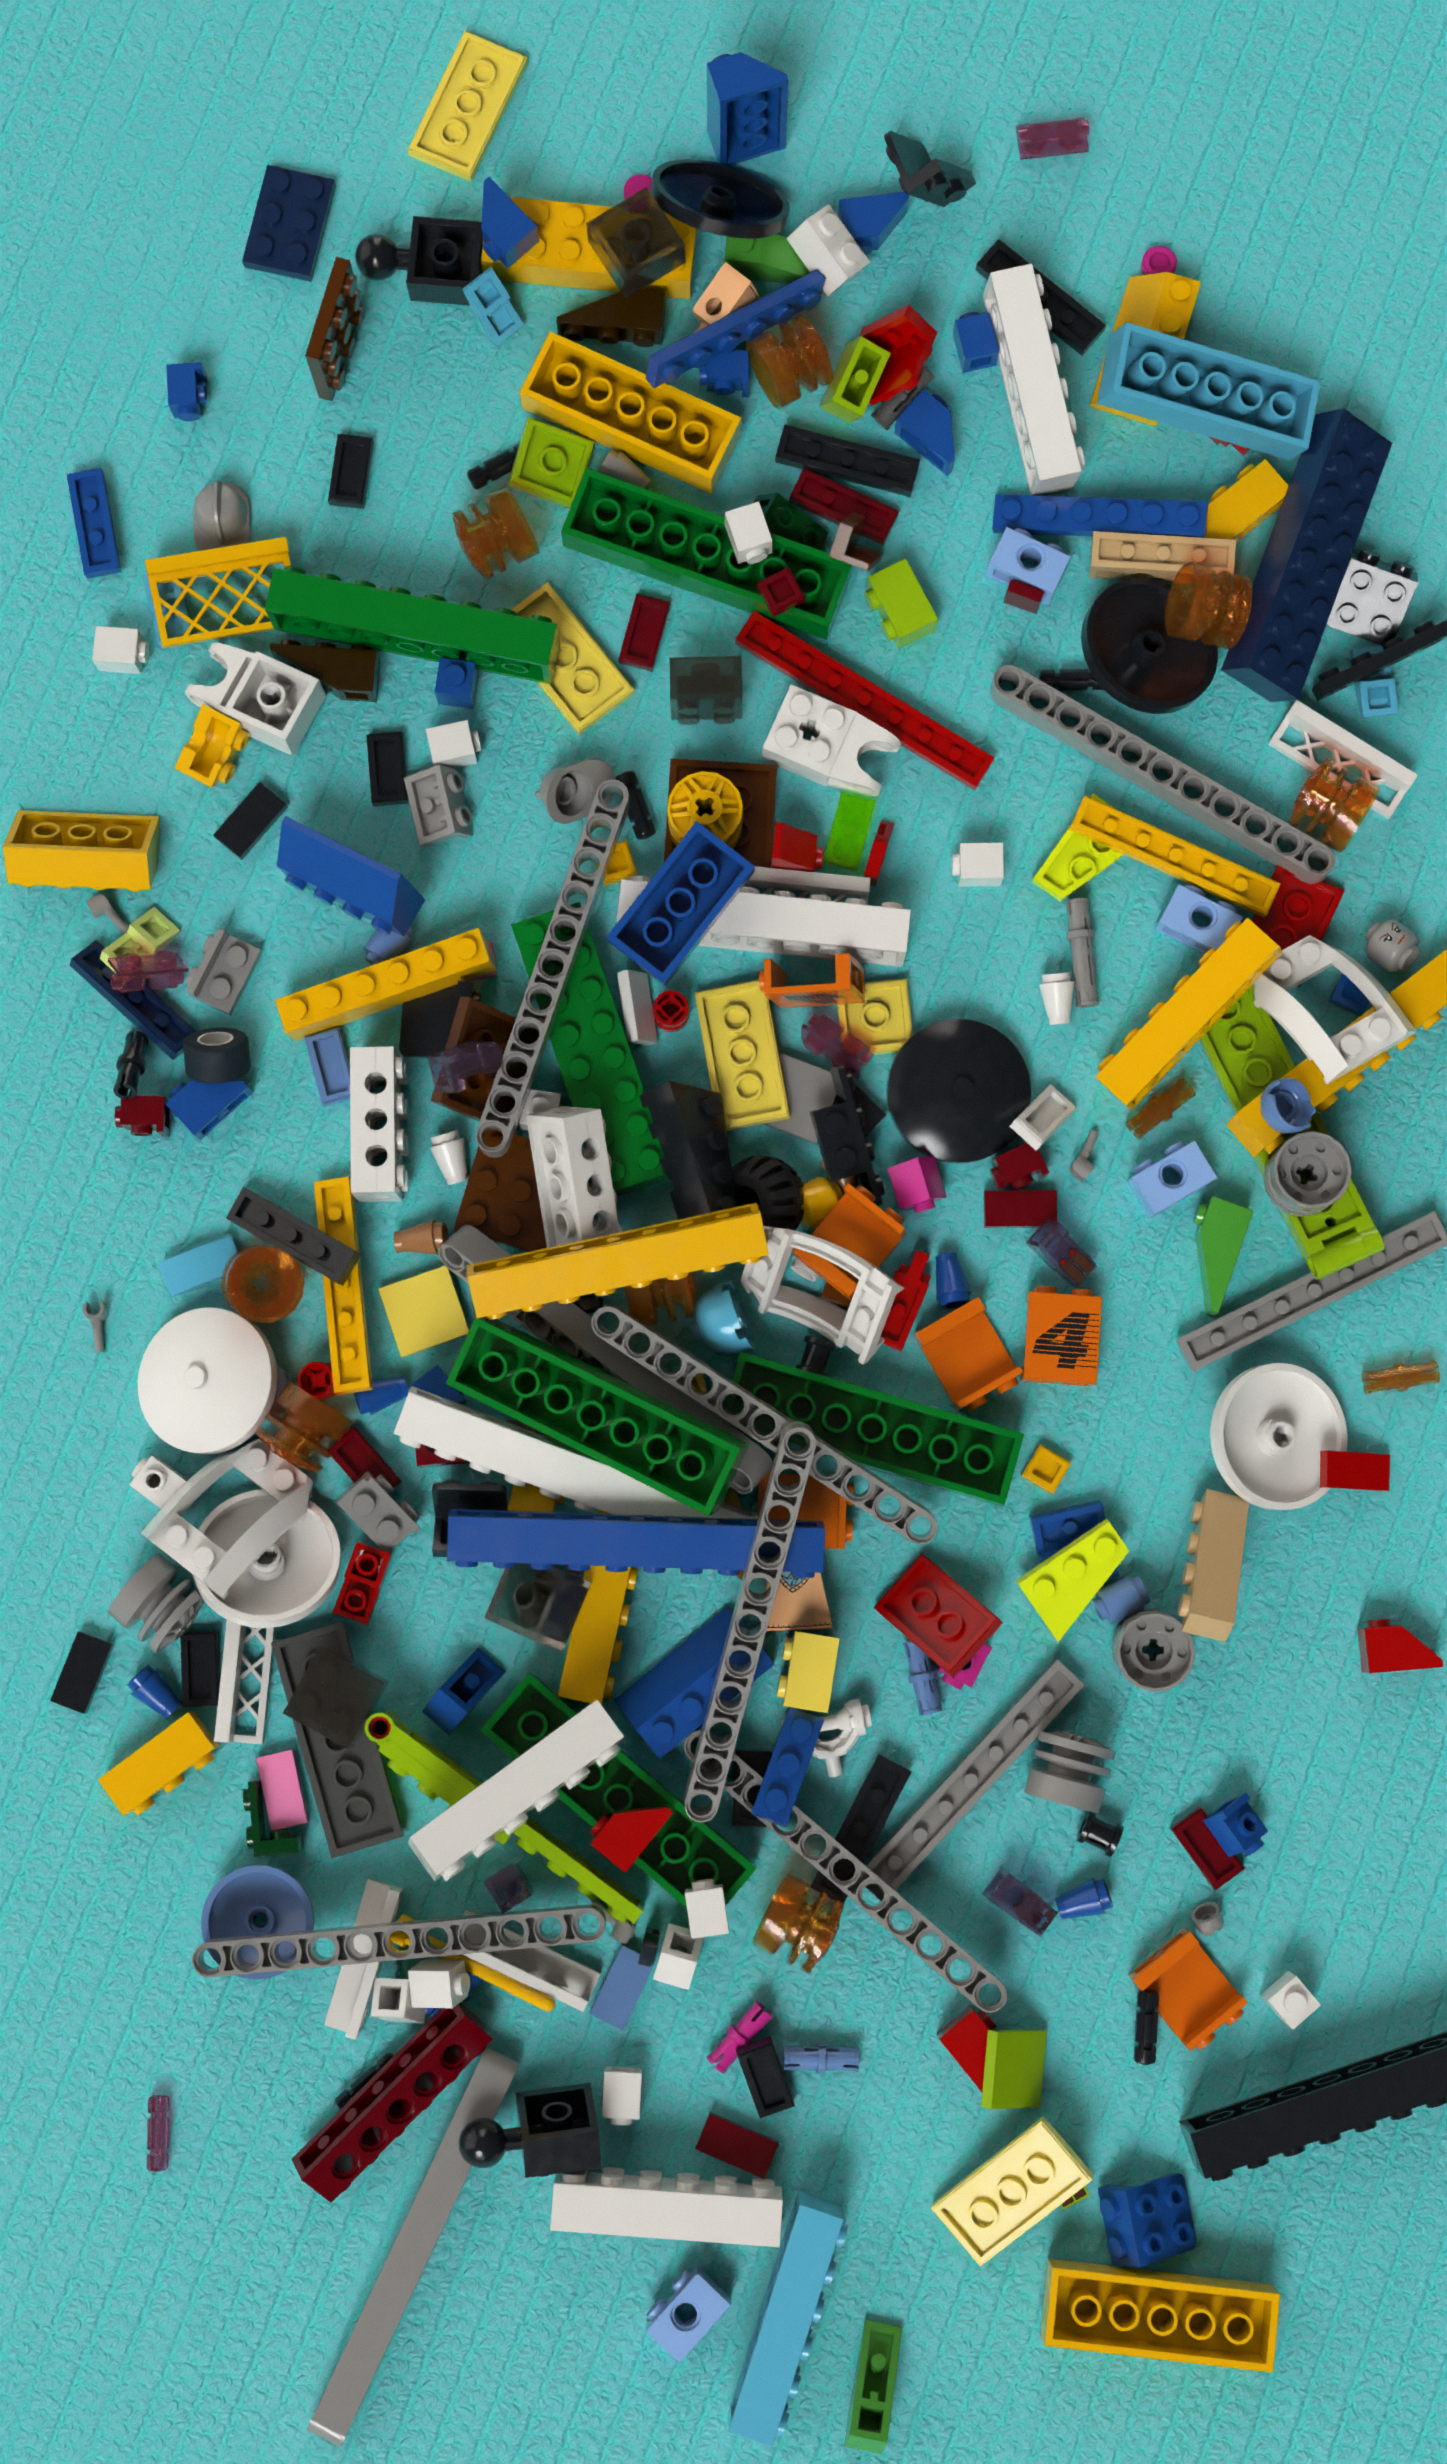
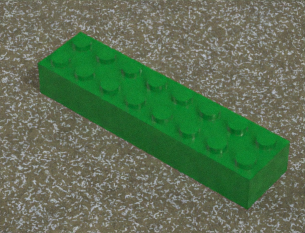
M585 468L561 530L563 547L749 613L756 611L769 620L825 640L829 637L852 573V565L829 557V553L770 533L772 553L768 554L766 559L754 564H748L747 561L738 564L725 527L724 516ZM789 567L805 596V602L773 618L757 588V583Z
M286 566L284 570L273 569L265 611L274 629L277 631L348 645H365L373 650L439 662L440 657L475 662L479 671L552 685L560 648L557 624L552 623V620L545 616L531 615V618L517 616L515 611L506 608H496L495 611L481 609V605L470 601H461L459 605L446 602L444 597L435 594H426L425 598L411 595L409 590L399 587H391L390 591L378 589L375 584L364 580H356L355 584L343 582L340 577L328 573H321L317 577L307 575L303 569L293 566Z
M580 902L570 905L573 908L581 907ZM554 910L511 924L529 980ZM564 927L558 930L556 938L562 942H567L574 938L576 932L570 927ZM587 928L549 1039L572 1107L601 1109L602 1117L606 1123L605 1140L607 1152L612 1161L610 1170L612 1185L618 1197L669 1180V1178L662 1171L659 1160L663 1159L664 1155L658 1138H652L648 1126L653 1123L649 1107L643 1108L639 1097L645 1092L589 928ZM550 961L544 967V972L550 976H555L562 972L564 966L559 961ZM541 994L535 997L540 1010L550 1006L552 999L549 996Z
M475 1317L446 1381L447 1385L707 1516L719 1511L750 1445L498 1319L488 1320L485 1317Z
M743 1352L740 1353L732 1381L793 1421L808 1424L816 1436L863 1467L997 1506L1005 1505L1023 1441V1433ZM735 1393L728 1394L725 1409L731 1413L740 1412L744 1408L742 1397ZM761 1414L755 1418L754 1425L759 1432L769 1433L775 1428V1421L770 1415ZM793 1434L788 1439V1445L800 1449L807 1446L805 1439L798 1434Z
M530 1672L480 1731L515 1760L579 1712ZM622 1749L603 1766L599 1767L596 1762L589 1766L590 1773L572 1789L569 1790L564 1785L557 1790L559 1793L558 1798L592 1827L595 1826L603 1814L610 1818L615 1811L669 1806L673 1809V1814L634 1863L686 1908L685 1890L692 1889L691 1882L714 1879L715 1885L722 1884L725 1905H727L757 1869L754 1862L707 1822H696L690 1819L686 1814L684 1802Z

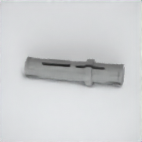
M1074 898L1066 901L1069 932L1066 933V939L1070 941L1076 1007H1095L1099 1005L1092 939L1095 938V930L1091 929L1089 899Z

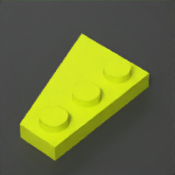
M1092 794L1091 798L1111 806L1096 794ZM1068 828L1031 882L1061 902L1123 857L1124 854L1070 831Z
M1106 1518L1018 1578L1016 1582L1059 1642L1125 1558L1129 1550Z

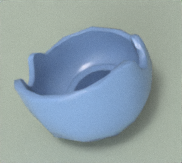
M1290 1077L1272 1081L1265 1088L1260 1100L1262 1117L1270 1128L1279 1133H1297L1311 1126L1309 1121L1315 1114L1316 1108L1310 1103L1309 1092L1302 1082Z

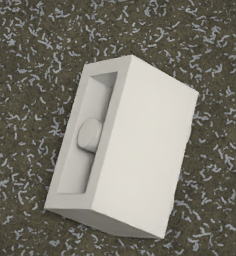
M829 204L807 218L786 238L809 272L818 270L825 278L823 291L827 297L852 280L870 263Z

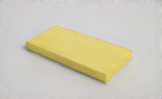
M464 31L408 148V155L472 182L525 71L528 57Z
M548 582L511 609L520 617L531 618V615H541L550 618L552 623L557 624L560 648L552 685L536 683L578 735L582 734L635 693L634 688Z
M759 979L694 992L711 1089L721 1093L726 1131L791 1118L769 998L760 990Z
M1043 2116L933 2202L931 2209L981 2267L1091 2182L1094 2174Z

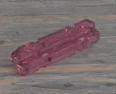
M153 2095L148 2099V2113H151V2117L147 2119V2149L150 2150V2153L147 2155L146 2168L148 2171L160 2172L168 2168L169 2153L165 2152L169 2148V2117L166 2116V2113L170 2110V2098L167 2095Z

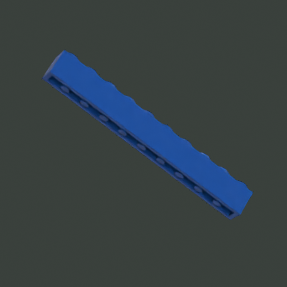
M450 1509L448 1516L447 1561H455V1565L459 1567H476L478 1562H493V1567L504 1569L514 1568L515 1563H528L531 1568L538 1570L552 1569L553 1564L568 1565V1569L574 1571L590 1570V1565L605 1566V1570L611 1572L628 1571V1567H643V1571L647 1573H663L665 1568H680V1572L684 1574H701L703 1569H718V1574L734 1576L739 1575L740 1570H745L758 1519ZM771 1519V1520H773V1521H775V1522L784 1521V1520H778V1519ZM796 1520L782 1572H792V1576L798 1578H812L815 1573H823L825 1526L823 1521ZM768 1541L760 1546L758 1552L766 1558H771L778 1553L780 1547L776 1543Z

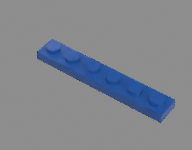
M815 270L650 355L645 379L653 388L665 382L671 383L694 367L700 368L711 358L721 353H729L738 344L748 339L758 338L765 330L777 324L782 325L786 323L792 316L801 311L813 309L821 300L825 278L818 270Z
M996 494L992 529L993 533H1004L1006 527L1013 530L1019 528L1034 535L1092 537L1093 531L1206 538L1208 501Z

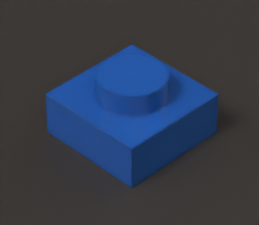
M1343 973L1328 1002L1359 1017L1364 1014L1370 1002L1360 989Z

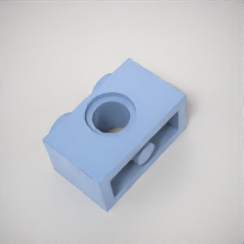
M1006 527L988 564L986 576L1007 586L1014 579L1042 589L1044 591L1042 602L1049 605L1066 572L1071 556L1067 555L1064 549L1055 544L1047 543L1045 545L1034 540V537L1023 529L1016 528L1013 530ZM1032 558L1038 563V566L1036 568H1027L1021 563V560Z
M1179 884L1170 898L1155 930L1205 954L1211 948L1217 950L1226 940L1224 935L1234 923L1241 922L1243 916L1237 914V909L1226 902L1218 901L1215 903L1205 898V893L1199 888L1192 885L1184 887ZM1192 914H1204L1208 918L1209 926L1199 927L1195 925L1192 921Z
M1180 1141L1163 1151L1166 1157L1154 1164L1153 1160L1149 1159L1133 1169L1136 1175L1128 1183L1150 1218L1217 1179V1176L1195 1141L1186 1146L1183 1141ZM1163 1169H1174L1179 1175V1183L1177 1185L1165 1183L1162 1178Z
M699 2266L691 2273L685 2270L672 2285V2288L675 2290L666 2302L660 2298L646 2314V2317L649 2319L646 2325V2332L679 2363L731 2306V2297ZM682 2303H689L695 2307L697 2312L693 2318L684 2320L677 2316L675 2309Z

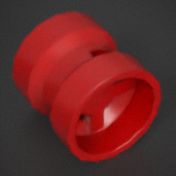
M673 990L665 991L658 995L653 1005L654 1021L657 1026L666 1032H677L684 1028L689 1018V1006L685 996Z
M311 1362L301 1369L298 1375V1385L304 1395L310 1398L328 1399L336 1395L333 1388L332 1367L330 1363Z

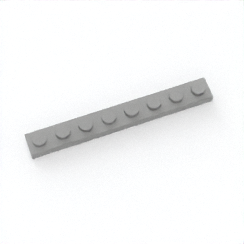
M1433 1211L1383 1236L1384 1251L1319 1280H1316L1312 1273H1309L1178 1338L1175 1341L1191 1372L1447 1246V1233L1436 1212Z
M1056 1659L866 1866L891 1888L896 1890L1036 1739L1039 1731H1043L1084 1687V1684ZM875 1883L866 1885L865 1887L882 1902L884 1898L882 1887Z

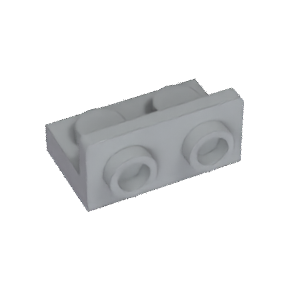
M438 764L404 778L420 846L429 847L455 836L468 838L473 835L471 828L472 815L465 803L463 795L464 782L457 769Z
M218 928L215 935H209L203 946L202 953L205 955L199 967L194 966L188 975L186 985L189 987L187 992L194 999L231 1016L263 952L261 949L229 935L226 930Z
M367 1471L335 1501L382 1551L389 1553L409 1533L413 1531L416 1534L421 1529L416 1522L420 1515L406 1500L399 1504L391 1495L395 1491L394 1487L383 1475L379 1474L375 1478Z

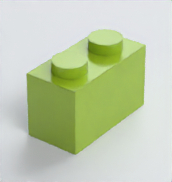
M862 336L849 342L819 407L847 423L863 417L891 353Z
M906 558L868 576L867 590L864 591V596L871 610L877 609L883 621L880 622V625L888 641L894 640L896 646L900 649L936 631L938 618Z

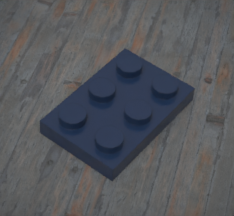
M267 165L242 259L244 267L312 282L336 188L335 180Z

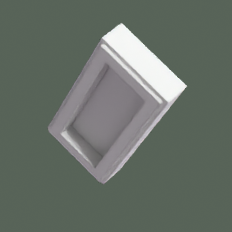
M633 970L618 972L617 977L628 1043L641 1045L658 1043L648 974Z
M1050 1084L1009 1127L1037 1151L1072 1115L1077 1107Z

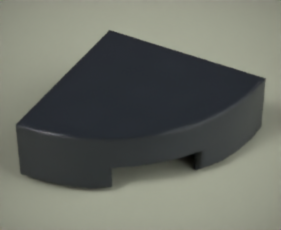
M646 1927L638 1964L651 1967V1964L653 1965L660 1936L659 1930Z

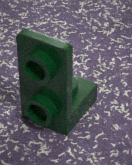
M779 493L757 495L753 503L759 501L770 533L818 550L821 549L828 536L827 530Z
M261 1780L249 1781L248 1789L243 1790V1804L245 1811H250L252 1826H247L246 1840L248 1849H254V1857L298 1853L304 1850L303 1835L293 1836L292 1829L270 1831V1838H266Z

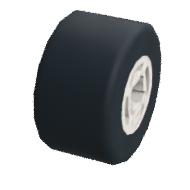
M226 1027L208 1028L193 1032L184 1039L185 1072L190 1079L208 1084L225 1083L240 1079L249 1073L251 1067L249 1040L244 1032Z

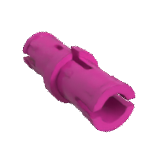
M757 2000L736 2025H730L727 2029L728 2035L706 2057L711 2064H716L724 2055L715 2066L723 2074L738 2057L735 2048L752 2043L754 2037L774 2017L769 2010H764L756 2019L765 2008Z

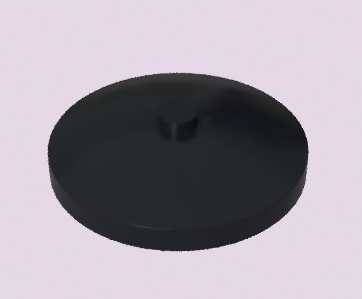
M685 159L666 162L655 169L650 185V194L653 201L664 212L694 228L727 237L752 239L775 235L786 226L790 210L789 202L784 194L768 181L745 170L712 161Z
M1133 578L1117 582L1099 595L1088 609L1083 621L1081 643L1084 658L1090 672L1110 696L1129 708L1151 714L1176 712L1186 708L1198 699L1213 680L1218 662V648L1210 622L1200 607L1190 597L1167 583L1148 578Z
M950 1019L923 1028L901 1047L892 1062L888 1074L886 1088L887 1104L895 1127L914 1149L927 1157L934 1156L935 1160L956 1164L970 1163L997 1153L1017 1135L1009 1126L1030 1105L1031 1082L1022 1055L1004 1034L978 1021Z

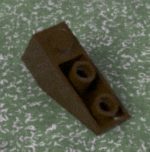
M628 288L560 315L556 320L558 335L576 342L586 338L598 339L605 344H617L621 341L633 342L639 347H652L654 344L662 345L666 307L665 290Z
M281 640L280 644L270 643V650L275 660L319 679L322 688L339 699L377 702L380 659L377 651L372 650L371 647L352 645L351 649L337 648L335 644L318 642L315 646H303L295 640Z

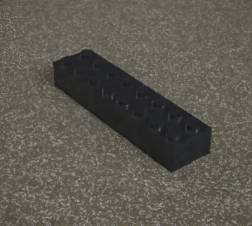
M1447 2031L1180 2121L1179 2123L1194 2167L1205 2179L1211 2177L1212 2181H1219L1231 2177L1234 2174L1233 2169L1247 2165L1248 2169L1264 2166L1270 2162L1269 2157L1283 2153L1284 2157H1289L1305 2151L1304 2145L1319 2141L1321 2145L1335 2142L1341 2138L1340 2133L1351 2129H1354L1355 2132L1373 2129L1377 2126L1376 2121L1390 2116L1391 2120H1399L1412 2115L1413 2108L1425 2104L1427 2108L1446 2104Z

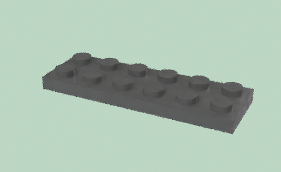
M344 1621L272 1642V1649L331 1858L403 1837L404 1831L382 1754L378 1751L380 1747L376 1742L371 1741L365 1733V1723L370 1717V1712Z

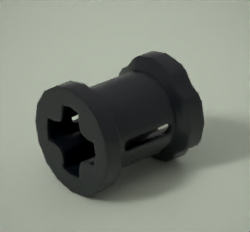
M805 1335L804 1342L806 1347L801 1363L796 1365L795 1368L827 1376L824 1370L830 1351L835 1350L836 1344Z
M1088 1812L1078 1832L1076 1841L1080 1843L1085 1841L1104 1850L1106 1856L1111 1857L1120 1841L1124 1826L1118 1824L1115 1827L1095 1818L1094 1813Z

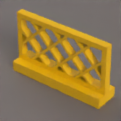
M286 537L145 560L162 649L275 630L271 621L260 623L264 616L269 619L265 608L263 609L247 598L257 581L269 589L270 583L261 577L268 566L282 563L284 568L291 566ZM261 567L257 574L251 570L252 568ZM242 570L253 578L243 594L226 583L234 571ZM226 573L222 580L216 576V574ZM208 576L218 583V586L208 600L191 589L198 577ZM190 579L187 585L180 581ZM173 582L183 589L173 606L159 597L157 584ZM222 587L239 598L229 615L212 604ZM187 593L205 604L194 621L177 610V607ZM243 602L260 612L254 624L244 626L233 618ZM161 605L169 610L165 617H163ZM208 608L225 618L219 630L209 632L198 624ZM173 613L190 624L183 636L168 638L165 625ZM229 622L236 626L233 628L225 629ZM194 628L202 632L190 635Z

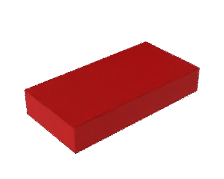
M1320 1451V1488L1389 1491L1390 1454Z

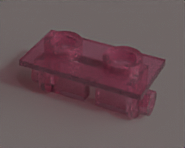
M1084 118L1035 124L1027 123L1016 126L1020 160L1089 152L1087 141L1089 122L1088 120L1085 121Z
M159 951L155 955L142 956L127 953L121 955V957L108 958L109 964L116 972V975H111L112 989H118L119 992L145 990V978H150L149 987L151 990L177 988L178 984L184 983L183 972H189V968L181 957L171 951Z
M815 1013L809 1020L808 1026L805 1024L801 1026L803 1045L815 1055L822 1053L832 1061L833 1066L844 1065L845 1071L850 1070L851 1074L859 1079L861 1077L862 1064L866 1066L874 1056L869 1051L870 1046L851 1033L841 1043L837 1039L844 1029L824 1014L819 1016Z

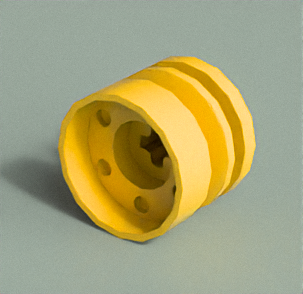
M701 771L687 775L675 785L669 795L667 807L668 828L672 841L677 846L697 821L732 849L735 847L742 833L743 803L738 789L729 779L718 773ZM708 807H711V816L706 813L699 816V808L706 810Z

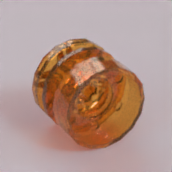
M802 314L791 319V326L786 322L779 325L781 342L771 332L766 331L748 340L746 343L748 357L755 376L769 401L778 410L801 398L799 382L808 392L813 393L818 389V383L824 387L833 381V371L826 348L812 324Z
M507 486L484 496L488 511L485 515L480 512L474 503L467 505L472 519L471 522L467 520L461 509L451 513L458 542L469 563L475 567L484 580L494 577L489 563L490 560L493 561L500 572L506 571L503 553L507 551L518 564L539 554V548L531 528Z
M1192 562L1185 563L1173 580L1165 609L1166 632L1173 638L1191 642L1197 641L1200 638L1205 645H1216L1218 648L1225 650L1232 649L1241 638L1249 619L1252 605L1251 580L1246 575H1233L1230 571L1225 570L1216 574L1212 567Z
M1327 757L1324 763L1311 773L1295 799L1292 815L1288 823L1297 827L1305 814L1310 816L1311 819L1304 832L1310 834L1319 823L1324 824L1326 827L1322 834L1321 842L1342 853L1368 813L1380 791V787L1361 776L1349 788L1343 786L1348 769L1342 767L1335 779H1331L1328 775L1335 761Z
M254 1245L241 1249L229 1259L222 1272L221 1288L225 1301L235 1313L253 1322L271 1323L284 1319L296 1309L303 1296L304 1278L300 1266L290 1254L277 1247ZM264 1273V1280L269 1282L268 1289L261 1288L260 1292L256 1293L257 1287L251 1284L253 1277L260 1278L261 1274Z
M689 1272L687 1277L679 1280H668L667 1277L652 1280V1284L642 1288H632L631 1285L624 1286L630 1314L649 1327L657 1325V1308L665 1307L671 1322L677 1321L674 1309L675 1304H683L686 1319L695 1317L693 1309L696 1294L691 1272Z
M288 1381L275 1400L287 1414L284 1418L267 1413L264 1417L277 1426L276 1431L272 1433L259 1425L254 1433L264 1441L269 1450L297 1468H303L320 1474L324 1466L311 1458L312 1454L316 1451L329 1459L332 1453L321 1443L323 1437L325 1436L340 1442L353 1421L299 1388L293 1382Z
M787 1873L756 1930L752 1944L771 1955H774L784 1942L791 1945L786 1963L792 1965L802 1951L805 1953V1956L800 1965V1970L809 1974L815 1964L825 1956L840 1926L839 1922L844 1902L835 1899L827 1912L822 1911L828 1894L825 1892L820 1893L814 1902L809 1904L806 1902L810 1884Z

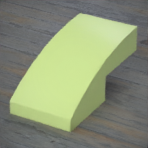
M153 907L132 922L127 933L103 949L99 959L126 982L162 952L179 934L180 930Z

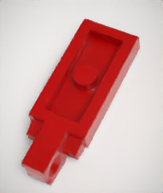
M916 1250L909 1267L901 1264L898 1271H895L893 1280L905 1289L896 1294L881 1333V1337L885 1339L882 1344L899 1352H902L930 1285L928 1282L931 1276L923 1273L930 1255Z

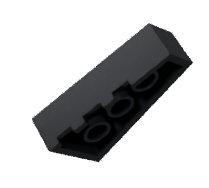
M667 1081L640 1095L642 1107H649L653 1123L648 1125L652 1138L659 1139L664 1158L659 1160L663 1174L666 1173L674 1187V1190L669 1193L678 1220L737 1207L721 1093Z

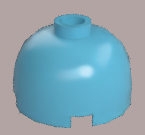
M731 1281L721 1283L705 1291L695 1306L696 1320L690 1322L697 1342L704 1341L709 1350L718 1355L726 1356L737 1355L741 1352L744 1353L755 1349V1346L750 1342L754 1340V1336L743 1303L734 1302L731 1296L738 1293Z

